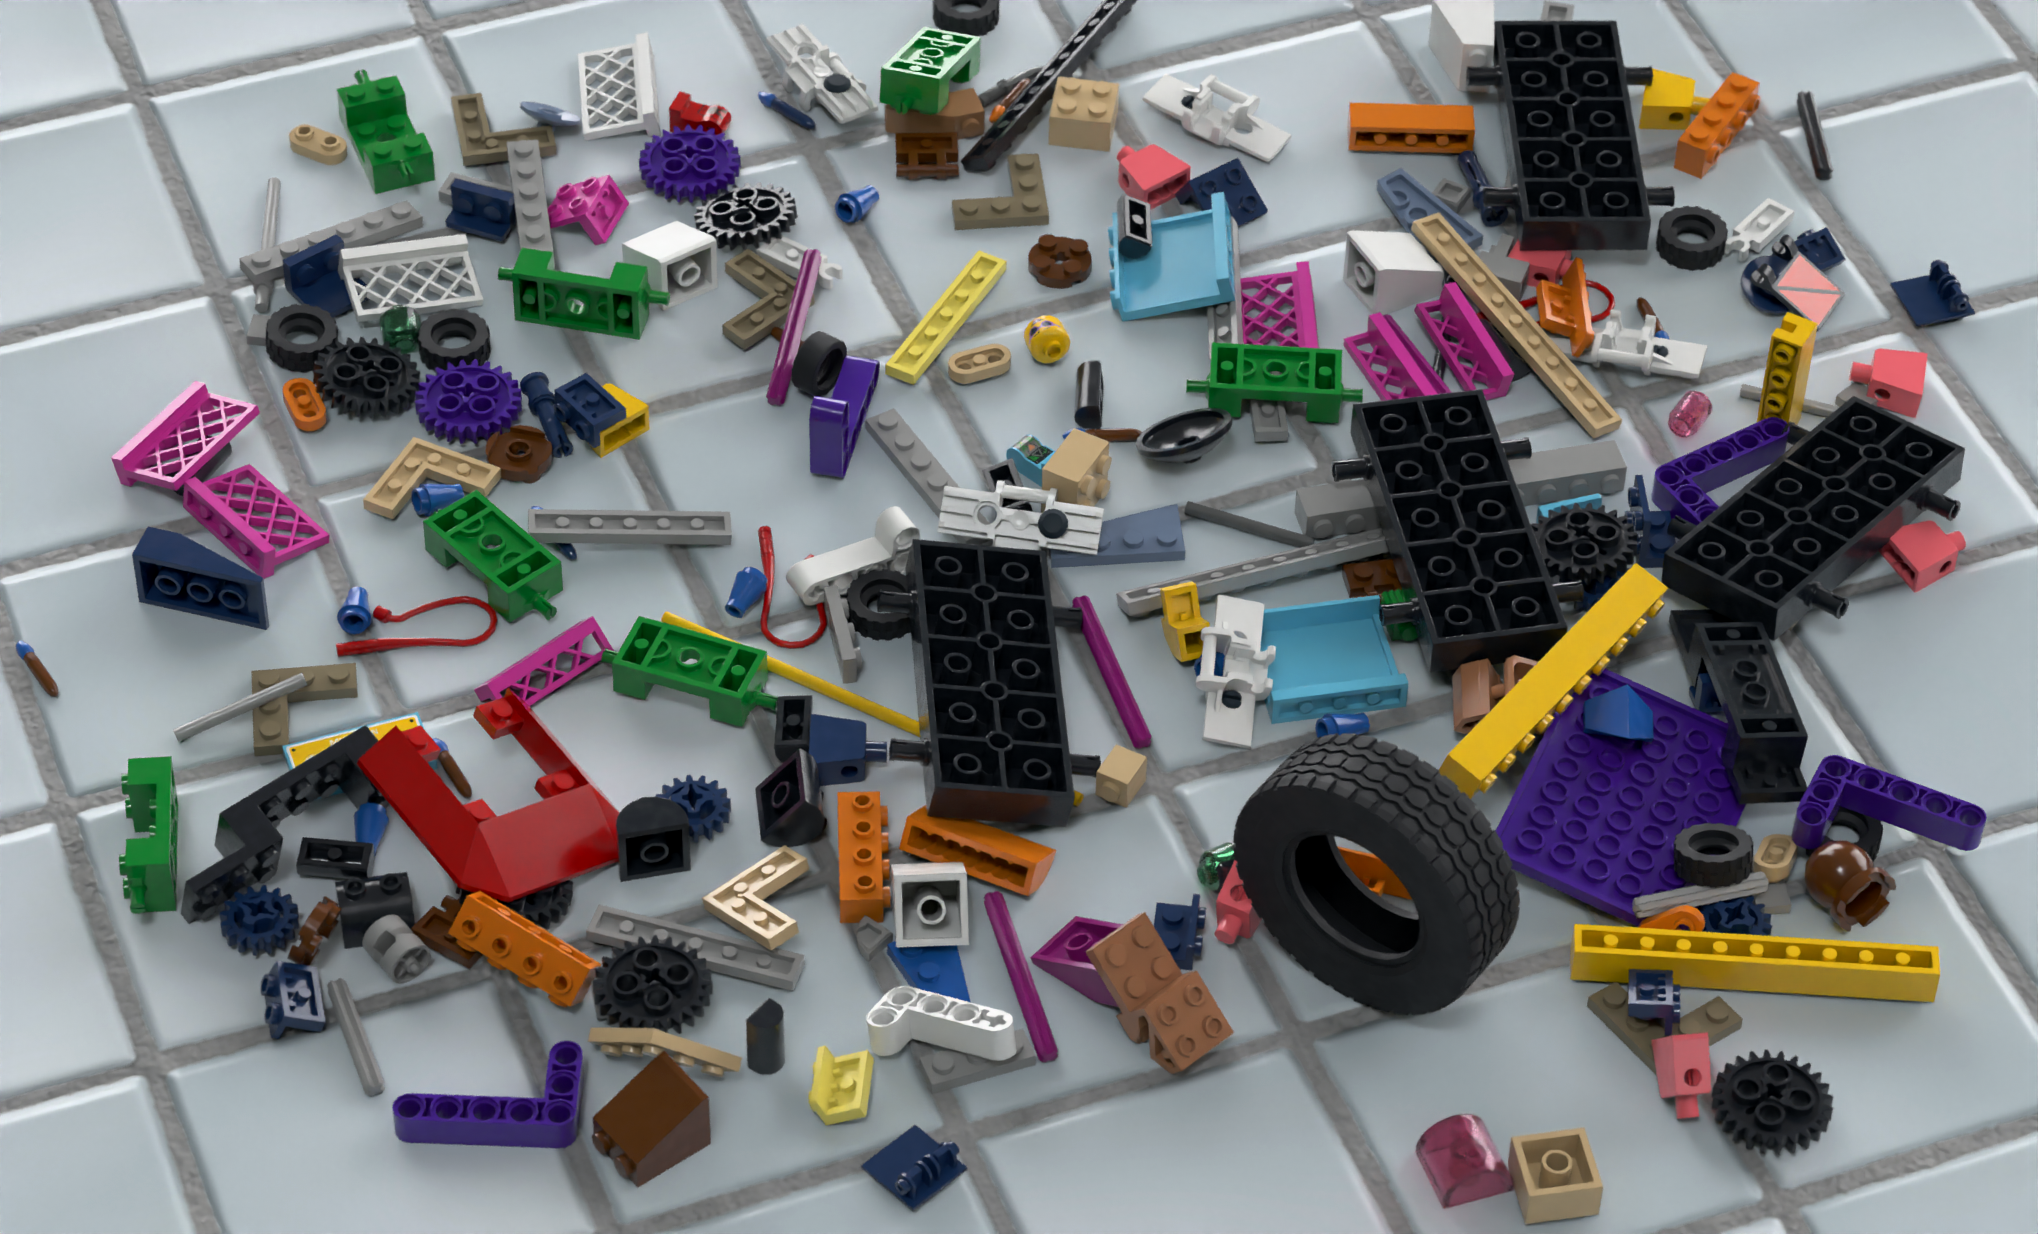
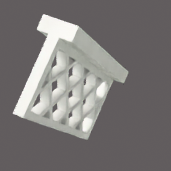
M648 32L636 34V43L578 54L582 123L585 141L645 129L648 137L660 135L654 54ZM633 55L625 63L617 61L621 57ZM602 62L595 69L586 66V63ZM609 67L617 69L611 76L604 74ZM625 74L633 76L627 83L619 81ZM596 79L603 82L596 89L589 86ZM612 86L619 89L612 96L605 94ZM627 94L635 96L628 103L621 101ZM597 99L604 102L598 109L590 106ZM613 106L621 109L614 116L606 114ZM628 114L638 117V120L622 121ZM599 119L606 122L603 126L590 128Z
M459 234L341 249L338 272L340 279L345 281L357 322L407 316L406 306L414 308L419 314L483 306V297L467 251L468 241L466 235ZM461 264L464 268L460 275L446 269L447 266ZM430 269L434 273L427 279L415 273V271ZM399 273L403 276L395 283L384 277V274ZM439 275L453 281L448 289L434 283ZM367 277L371 281L364 287L354 282L353 278ZM408 279L422 285L417 293L403 287ZM377 283L391 290L386 297L372 291ZM460 285L470 290L473 296L461 297L455 294L454 291ZM429 289L442 297L440 300L430 301L422 296ZM398 293L411 301L406 305H398L391 300ZM367 297L378 303L379 306L375 309L363 310L361 302Z

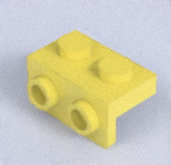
M826 1045L818 1047L816 1062L813 1063L814 1077L812 1090L809 1092L808 1100L812 1111L819 1115L826 1126L866 1117L874 1058L868 1050L834 1057Z

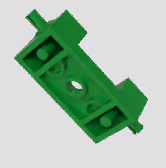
M923 27L881 67L879 103L889 104L898 114L902 112V115L906 114L909 109L919 110L920 113L925 115L938 114L948 104L950 80L955 83H966L979 72L981 37Z
M358 70L354 75L358 84L337 89L339 118L374 194L435 180L433 151L424 132L417 134L407 114L405 92L397 75L371 81L366 70H361L362 75L360 70Z
M522 247L513 269L500 266L498 270V280L512 282L515 321L640 340L649 317V303L668 306L670 301V292L651 290L648 283L647 266L616 262L610 279L555 271L553 252ZM573 299L581 301L584 305L575 304Z
M1212 342L1210 373L1206 380L1187 379L1186 393H1206L1208 408L1224 409L1230 413L1231 417L1241 416L1242 399L1306 402V421L1339 423V412L1343 401L1362 403L1363 389L1343 388L1341 382L1342 350ZM1271 371H1278V372H1281L1282 374H1281V375H1273V374H1270L1269 372H1271Z
M479 491L471 492L443 510L438 509V512L435 511L431 517L423 521L425 550L446 568L457 561L461 562L487 585L488 604L508 622L514 621L533 609L540 612L547 620L556 615L557 608L552 606L547 600L563 591L561 561ZM489 544V545H492V546H499V547L494 548V549H489V548H486L485 546Z
M638 616L619 651L616 652L605 648L602 654V663L612 664L613 691L646 700L654 684L709 699L711 719L740 727L744 725L749 713L757 705L774 711L777 710L778 696L761 692L768 680L767 651ZM689 659H694L698 661L695 664L682 663L688 661Z
M172 757L128 759V773L121 775L122 794L129 795V797L125 798L126 818H133L135 833L149 832V838L126 839V854H119L120 875H127V878H123L124 899H131L130 911L135 914L176 911L178 797Z

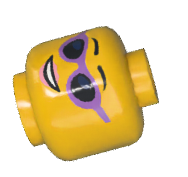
M1044 315L1037 317L1027 325L1024 331V340L1031 355L1041 363L1056 362L1064 357L1069 350V335L1062 322L1054 316Z

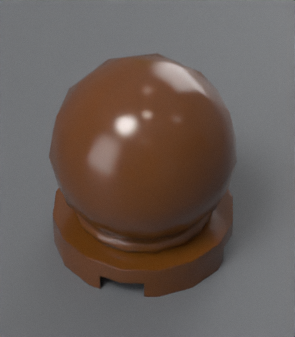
M1846 840L1828 841L1816 848L1806 861L1804 879L1809 894L1813 900L1831 910L1832 919L1846 931H1851V926L1857 923L1865 927L1877 919L1890 904L1885 899L1889 891L1896 890L1894 878L1886 870L1874 867L1873 861L1865 850Z

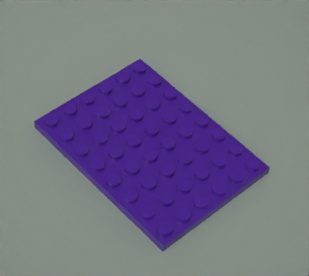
M1604 669L1599 676L1592 673L1590 676L1592 681L1580 695L1576 692L1571 695L1573 700L1561 715L1555 712L1553 722L1543 735L1495 831L1503 843V850H1507L1512 862L1511 869L1635 926H1639L1640 922L1648 917L1641 919L1636 917L1632 909L1634 898L1697 885L1686 882L1685 879L1680 878L1677 872L1674 871V840L1676 835L1680 834L1681 830L1696 824L1724 823V825L1737 826L1746 804L1738 803L1721 759L1729 726L1728 723L1608 669ZM1627 684L1653 711L1654 739L1652 743L1584 733L1583 730L1584 702ZM1679 925L1682 930L1688 931L1689 927L1687 925Z

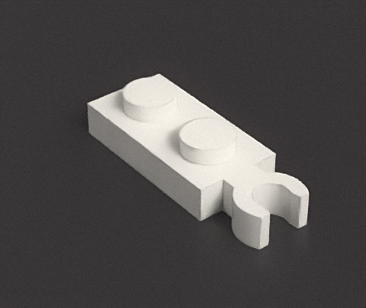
M1767 198L1733 229L1732 237L1726 241L1724 253L1728 254L1732 250H1739L1738 260H1746L1750 249L1759 252L1793 221L1794 211Z
M784 236L781 239L772 237L771 244L764 242L757 249V255L777 269L797 278L804 252L810 248ZM820 254L822 261L817 280H819L822 287L831 289L833 287V277L839 280L842 279V267L838 264L827 263V256Z

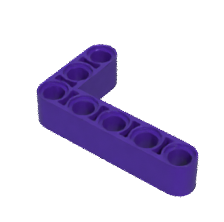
M847 355L831 398L814 396L809 415L811 473L838 478L845 477L878 382L879 360Z
M1769 417L1659 466L1654 474L1651 500L1661 511L1670 510L1671 520L1678 515L1695 525L1700 524L1719 508L1706 493L1772 464L1786 452L1787 437L1790 429L1788 427V431L1783 434L1782 431L1788 423L1781 418Z
M1829 755L1820 762L1797 807L1791 837L1793 842L1801 848L1814 849L1819 847L1842 806L1951 847L1971 851L1978 848L1981 843L1987 815L1981 807L1843 756Z
M568 1040L560 1041L551 1047L544 1098L421 1093L403 1094L397 1097L392 1105L395 1135L398 1139L407 1143L556 1149L571 1146L576 1141L578 1135L583 1092L584 1067L582 1048L579 1044Z

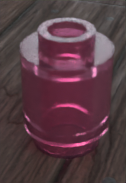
M1698 391L1686 392L1669 414L1668 426L1670 430L1682 438L1694 435L1712 413L1713 407L1709 398Z

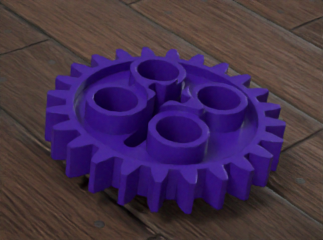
M686 125L685 130L681 131L677 126H674L673 133L662 130V138L653 135L652 143L645 142V150H640L639 172H641V180H646L647 188L654 187V194L664 191L665 199L675 195L677 202H680L683 197H688L690 203H693L694 198L698 196L701 200H706L707 194L718 195V190L722 188L728 190V184L735 185V177L740 176L741 160L739 148L733 146L732 139L725 140V133L715 136L714 128L704 132L702 125L696 130H692L690 125Z
M474 359L471 365H466L464 360H460L458 367L449 362L445 371L437 367L435 368L436 376L426 374V382H419V391L415 392V409L419 417V423H425L426 431L434 430L436 438L446 434L447 442L453 440L454 437H459L460 444H463L466 438H471L472 442L476 444L480 436H483L488 441L490 433L500 431L501 435L502 427L509 429L512 426V421H518V412L522 411L521 388L518 387V380H512L511 372L502 373V366L500 365L491 369L489 361L483 366H478L477 359Z

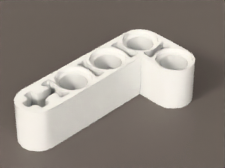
M890 507L884 510L878 517L874 537L797 562L787 572L786 581L806 605H815L824 602V587L837 585L839 594L842 596L847 593V589L850 588V583L853 580H856L863 573H869L871 570L888 569L889 571L896 570L901 572V574H905L912 539L919 540V530L900 507Z
M909 986L891 989L866 1016L871 1050L873 1053L881 1056L893 1055L899 1052L911 1038L996 1061L1011 1058L1017 1051L1013 1017L1009 1013Z

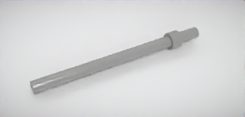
M275 177L268 180L261 251L274 247L281 183ZM273 279L258 285L254 284L253 292L256 295L255 310L258 312H265L268 309L269 296L273 292Z

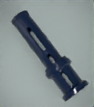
M1471 150L1462 152L1458 156L1457 162L1474 193L1472 201L1474 206L1481 211L1480 217L1483 224L1488 227L1501 225L1508 217L1507 207H1484L1483 188L1484 186H1494L1490 185L1475 152ZM1493 209H1495L1497 217L1494 216L1492 212Z
M542 372L527 374L520 381V388L522 393L529 399V410L532 414L538 416L546 437L551 442L553 455L557 458H562L559 450L561 447L564 456L567 457L572 453L573 445L566 434L562 422L554 412L555 394L550 392L548 388L549 380L547 375Z

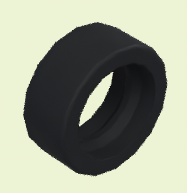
M821 331L811 334L800 347L793 363L791 373L794 386L813 396L826 395L835 386L847 356L845 343Z

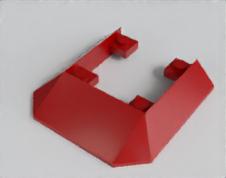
M507 688L504 697L476 706L473 717L493 740L512 734L543 770L546 776L538 778L534 787L543 798L542 801L500 816H496L482 798L463 805L427 763L438 759L441 749L421 725L405 731H401L395 725L358 759L357 765L461 889L475 893L481 891L489 897L511 902L618 862L616 821L620 812L528 704L509 688Z

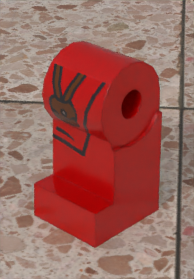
M679 91L669 107L670 132H674V126L683 131L686 125H690L692 130H696L702 125L704 132L714 128L716 136L725 133L732 121L731 114L726 108L720 105L708 106L691 101V94Z

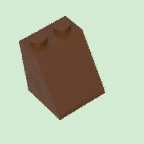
M665 1051L658 1054L592 1117L594 1134L591 1138L595 1148L601 1154L606 1153L614 1162L618 1173L623 1178L628 1177L637 1188L711 1144L709 1097Z

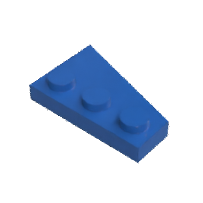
M896 941L887 944L888 956L910 987L971 1003L957 945L896 947Z

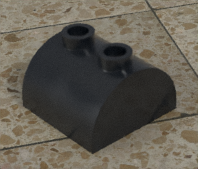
M799 748L755 788L761 841L772 846L782 847L786 845L787 847H794L805 844L821 835L827 825V819L823 813L822 801L824 793L820 789L817 762L812 755Z
M642 797L629 803L621 810L616 821L620 882L691 870L689 821L682 807L666 798Z
M407 872L335 882L338 907L342 908L339 917L344 949L363 947V938L369 927L384 916L397 915L410 929L415 925Z

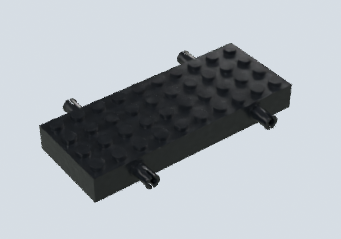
M1494 21V67L1467 66L1466 83L1467 86H1494L1497 89L1511 187L1484 186V207L1511 206L1515 210L1520 250H1647L1651 226L1649 206L1673 207L1675 200L1674 186L1646 187L1644 183L1628 85L1652 86V66L1625 67L1616 21Z
M1482 389L1353 404L1350 434L1358 458L1333 460L1332 475L1335 482L1363 478L1367 482L1406 602L1379 605L1378 611L1381 625L1411 622L1415 627L1430 673L1455 670L1461 664L1487 658L1492 665L1502 664L1508 657L1514 655L1531 660L1542 659L1568 630L1559 603L1582 602L1584 590L1580 579L1552 584L1508 462V460L1531 458L1532 448L1529 438L1500 440Z
M1852 396L1811 431L1793 422H1789V425H1785L1782 434L1787 432L1789 427L1787 443L1793 446L1698 525L1678 515L1670 521L1667 534L1679 539V541L1664 553L1661 582L1678 594L1734 622H1762L1768 638L1772 641L1780 637L1814 607L1840 619L1848 609L1849 600L1831 591L1886 545L1902 526L1909 525L1926 510H1930L1949 521H1952L1953 518L1955 519L1960 510L1961 503L1943 494L1961 479L1965 453L1964 447L1855 396Z
M912 539L905 567L907 593L879 590L877 596L878 612L906 613L910 617L920 741L891 738L889 760L920 762V765L923 766L927 816L1066 827L1075 799L1072 775L1096 778V772L1101 766L1099 755L1070 754L1055 627L1080 629L1083 616L1082 608L1052 605L1046 551Z

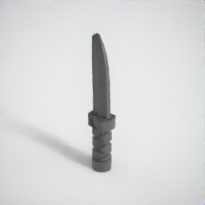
M1044 66L1034 67L1008 80L1002 79L998 81L997 85L992 87V89L978 95L982 106L984 107L1003 95L1007 96L1023 79L1029 78L1031 80L1035 78Z

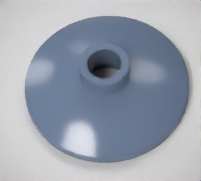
M524 101L520 103V108L527 115L538 121L537 127L552 125L553 132H555L556 126L565 127L580 124L581 119L578 116L563 109L536 102Z

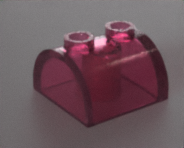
M1458 1114L1447 1117L1432 1125L1419 1138L1415 1153L1443 1209L1513 1191L1514 1182L1484 1121L1480 1117L1473 1114Z

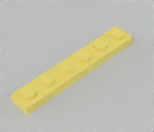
M978 250L885 364V374L914 385L1004 274L1007 261Z

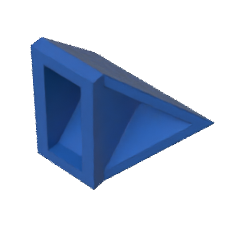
M1627 684L1584 702L1583 730L1584 733L1652 743L1654 739L1653 711Z

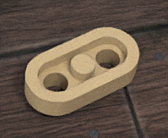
M307 124L295 127L289 134L290 148L299 155L325 165H336L347 158V144L340 136Z
M988 344L958 352L952 355L948 361L949 377L955 382L967 384L1004 374L1011 366L1010 350L1001 344Z
M1772 834L1763 838L1754 857V873L1764 872L1769 883H1777L1790 874L1797 858L1798 846L1793 842L1792 837L1784 834Z

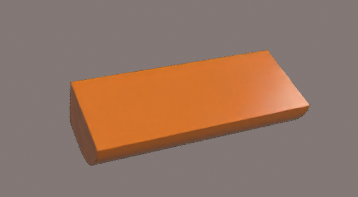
M926 805L907 816L899 849L935 863L963 862L968 875L1025 896H1030L1042 885L1056 853L1055 849L972 819L927 816Z

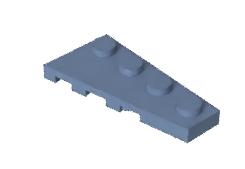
M1402 168L1377 180L1376 190L1407 233H1411L1419 244L1421 241L1411 231L1413 221L1439 212L1472 250L1482 245L1483 235ZM1426 248L1427 253L1431 256V258H1432L1436 263H1439V262L1435 259V257H1434V256L1428 251V249Z
M1173 504L1103 521L1097 555L1049 549L1051 568L1185 560V545L1178 505Z

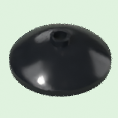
M1203 408L1179 413L1163 419L1144 430L1136 440V447L1141 455L1151 460L1167 463H1194L1200 460L1203 455L1213 450L1225 438L1232 426V418L1228 411L1219 408Z

